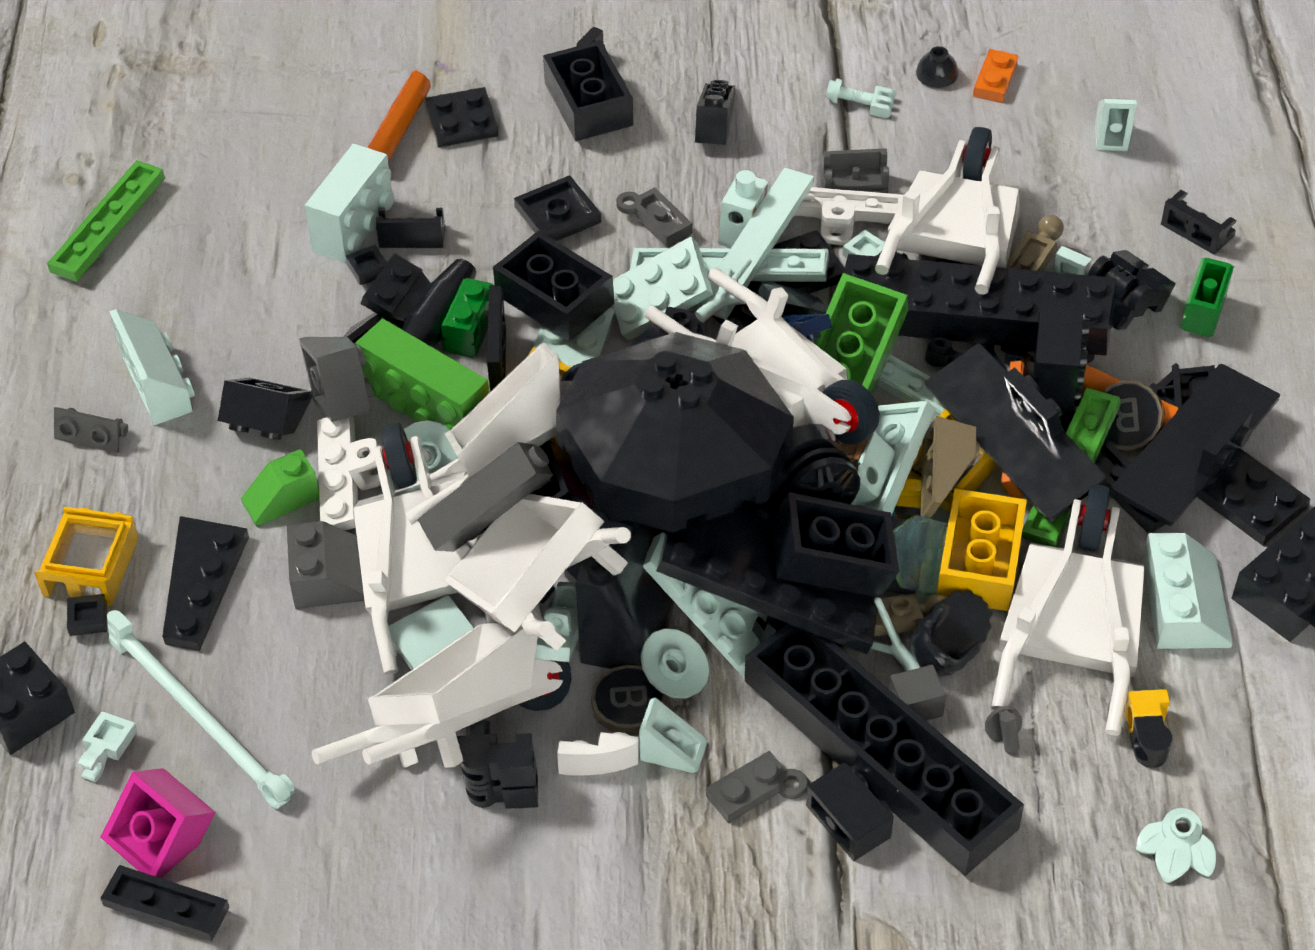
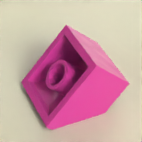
M164 768L134 771L131 773L100 838L138 871L162 878L200 845L216 812Z

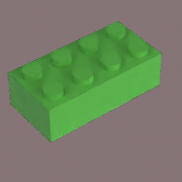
M843 273L826 311V314L830 316L832 328L820 331L821 337L815 339L813 343L846 368L847 380H853L862 384L873 395L908 313V297L906 294Z
M383 318L355 342L356 346L361 347L365 357L366 365L361 368L363 377H367L370 382L373 397L381 399L389 404L394 411L402 412L416 422L433 421L441 423L451 430L489 394L488 379Z

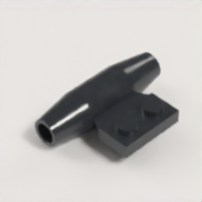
M394 253L364 294L360 304L388 321L390 319L405 321L402 326L403 331L434 347L442 338L441 326L463 279L475 280L477 271L469 261L456 259L438 277L430 282L422 272L423 269Z

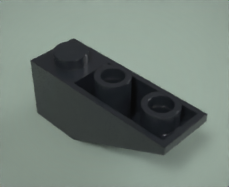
M712 80L710 84L705 83L696 108L695 143L726 145L729 137L735 85H729V82L725 80Z

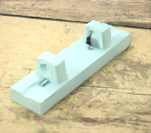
M558 582L543 619L551 622L554 628L565 637L566 641L556 651L538 637L535 659L569 662L579 637L575 583Z

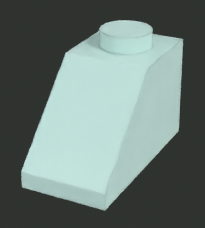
M1103 99L1098 102L1095 119L1096 150L1128 151L1137 106L1136 100Z

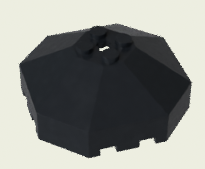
M675 332L583 361L556 410V442L562 451L567 450L572 458V468L584 487L589 485L594 494V503L601 513L665 531L675 532L686 528L688 519L704 515L708 521L734 512L735 503L750 498L755 504L769 500L791 450L794 416L746 350ZM676 379L683 380V386H679L677 389L670 388L671 383H674Z

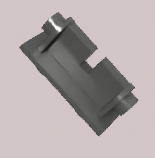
M54 407V439L115 453L119 452V437H125L128 432V424L123 423L122 419L116 418L113 420L77 412L74 408Z

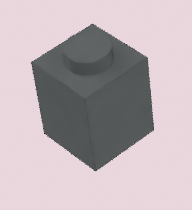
M933 665L890 675L888 689L923 719L930 720L943 716L946 693Z

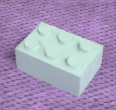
M353 143L304 206L312 252L346 263V255L359 251L363 240L370 231L376 228V216H379L378 208H385L388 211L394 202V193L392 192L390 181L391 170L388 166L387 154Z

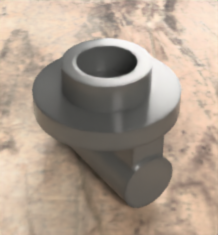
M1009 706L1000 707L992 711L985 721V732L993 741H1003L1006 752H1017L1020 749L1018 733L1022 727L1021 715L1015 708Z

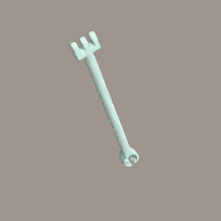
M110 611L107 614L109 642L120 654L128 651L257 783L258 789L271 807L278 809L291 800L290 796L295 793V787L290 778L285 774L278 776L273 775L271 771L267 772L141 644L132 633V623L120 611Z

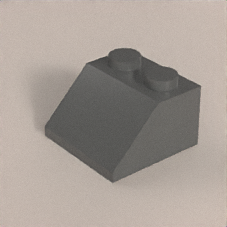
M348 337L299 338L313 401L327 418L334 422L370 411L368 398L373 397V392L368 378L363 377L361 367L365 366L366 362L361 347L356 346Z
M324 521L287 525L289 583L295 609L365 601L356 535Z

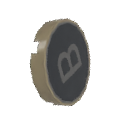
M1124 380L1111 384L1103 391L1104 393L1119 396L1121 403L1106 438L1117 449L1136 450L1146 447L1161 431L1164 424L1165 411L1161 398L1150 387L1137 381Z
M624 665L612 668L599 677L592 689L591 707L595 719L600 724L602 722L605 726H608L610 731L635 735L639 734L650 699L656 697L666 706L667 695L661 693L649 682L641 666Z

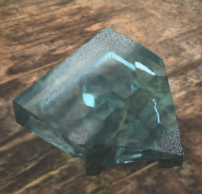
M915 515L893 530L899 565V573L896 579L900 587L928 596L937 594L948 524Z

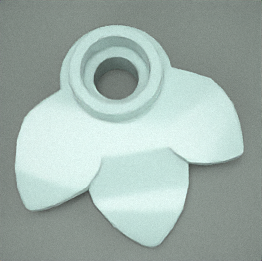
M1187 808L1172 809L1165 815L1163 821L1148 824L1139 834L1136 850L1144 854H1155L1156 867L1164 883L1168 884L1177 880L1190 867L1203 876L1210 877L1216 865L1215 847L1202 834V822L1192 810ZM1185 821L1189 825L1190 830L1185 833L1177 830L1175 823Z

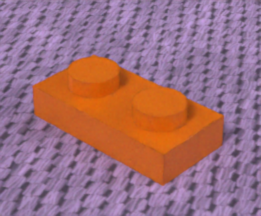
M989 49L975 83L973 97L1003 103L1017 68L1019 55Z

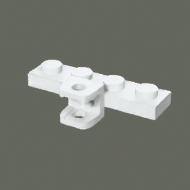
M812 187L794 216L822 219L820 234L826 243L845 245L852 240L854 222L865 221L891 224L903 202V195ZM840 233L841 236H833L831 234Z
M353 416L331 422L327 417L317 420L320 521L327 522L345 531L356 528L354 507L358 503L357 486L361 491L381 486L379 474L371 475L372 470L377 468L373 448L378 447L379 444L374 438L355 441V422ZM370 451L367 457H365L362 452Z

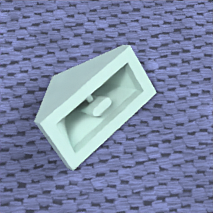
M656 697L650 699L639 730L640 761L690 773L698 772L708 740Z

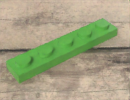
M136 160L48 261L49 271L77 282L165 179L163 169Z
M1086 388L1066 434L1095 463L1121 403L1119 396ZM1033 505L1022 529V537L1040 544L1057 547L1071 517L1072 508L1054 521L1049 522Z

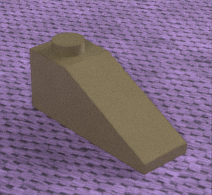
M936 416L926 431L922 443L921 522L927 523L968 465L976 461L980 444L976 442L975 426Z

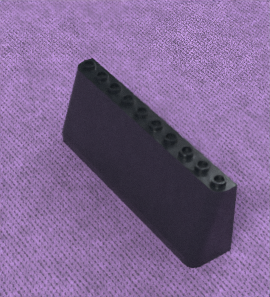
M666 308L665 314L692 333L704 336L694 313L685 309ZM660 328L657 338L668 335L667 332ZM676 379L674 383H671L670 388L677 389L679 386H683V380ZM599 511L598 516L605 521L599 529L625 527L630 531L631 538L627 543L608 545L628 563L620 574L613 575L592 556L582 561L575 582L580 661L583 664L608 669L624 665L642 667L640 655L645 641H647L652 633L668 628L675 605L671 597L643 567L653 538L662 532L666 534V531Z

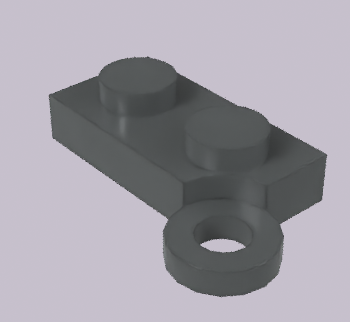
M655 187L641 195L635 192H624L618 195L616 199V207L620 212L625 214L636 213L637 218L666 246L693 233V224ZM625 201H633V202H634V203L631 204V205H626V204H624Z
M769 750L707 786L706 796L726 822L730 823L777 794L788 799L801 797L807 789V778L805 774L797 769H786L783 771V766ZM793 779L799 785L796 788H788L785 782Z

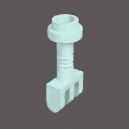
M837 78L836 81H829L825 98L831 99V103L837 104L838 98L861 102L870 106L869 115L881 118L890 117L896 96L894 90L876 85L873 94L841 86L842 79Z

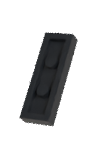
M122 865L117 867L100 898L105 907L211 942L230 908L227 899Z

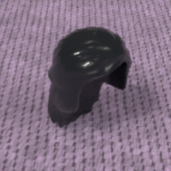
M968 589L961 593L955 590L953 594L937 602L929 610L925 618L918 621L917 627L911 636L910 649L920 668L933 665L938 676H949L963 669L980 652L982 643L987 639V635L992 628L989 620L993 615V612L987 609L988 604L981 596L974 595Z

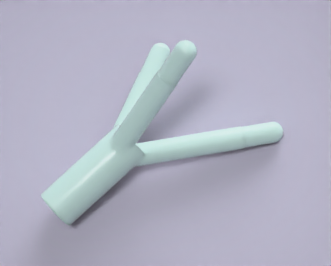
M747 258L732 277L733 270L731 268H728L725 274L738 282L752 263V260ZM719 286L717 294L699 308L695 315L704 323L723 306L745 303L738 298H727L726 296L729 292Z
M876 597L874 602L892 645L889 646L873 641L871 649L893 655L906 671L920 668L913 655L901 642L899 633H896L882 599Z

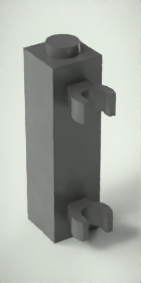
M517 442L417 519L434 550L454 552L467 541L474 540L485 531L484 528L535 489L539 490L551 481L550 478L554 475L547 465L549 459L543 449L535 444Z

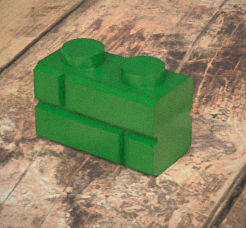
M1206 257L1201 258L1184 309L1180 327L1183 331L1206 337L1214 336L1229 290L1234 269L1233 265Z
M469 278L463 279L441 326L442 337H444V350L448 353L471 358L476 357L488 331L489 286H495L492 283Z

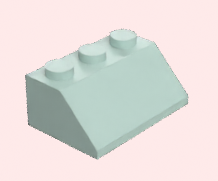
M117 309L109 311L122 358L153 425L193 412L190 398L194 397L195 394L189 378L182 379L181 374H184L177 354L173 356L170 354L173 349L167 333L160 334L155 321Z
M1148 533L1142 562L1157 649L1232 648V637L1216 555L1186 533Z

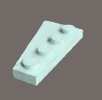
M663 532L653 538L643 564L644 569L739 674L745 678V655L761 643L752 631L755 619L759 616L766 622L767 615L657 572L656 569L665 538Z

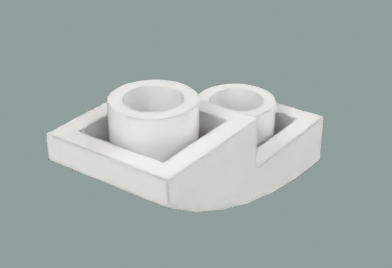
M601 732L598 745L580 740L572 742L560 740L557 751L558 772L562 775H599L638 765L640 759L639 737L630 736L622 732H615L613 734Z

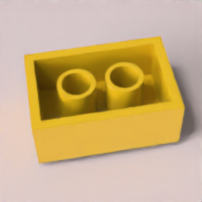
M954 489L937 594L948 597L955 590L961 593L968 589L974 595L981 596L988 604L989 609L1009 612L1026 499Z

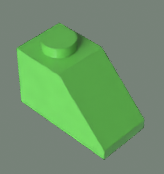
M301 449L268 462L241 497V502L254 525L257 527L319 500L316 473Z

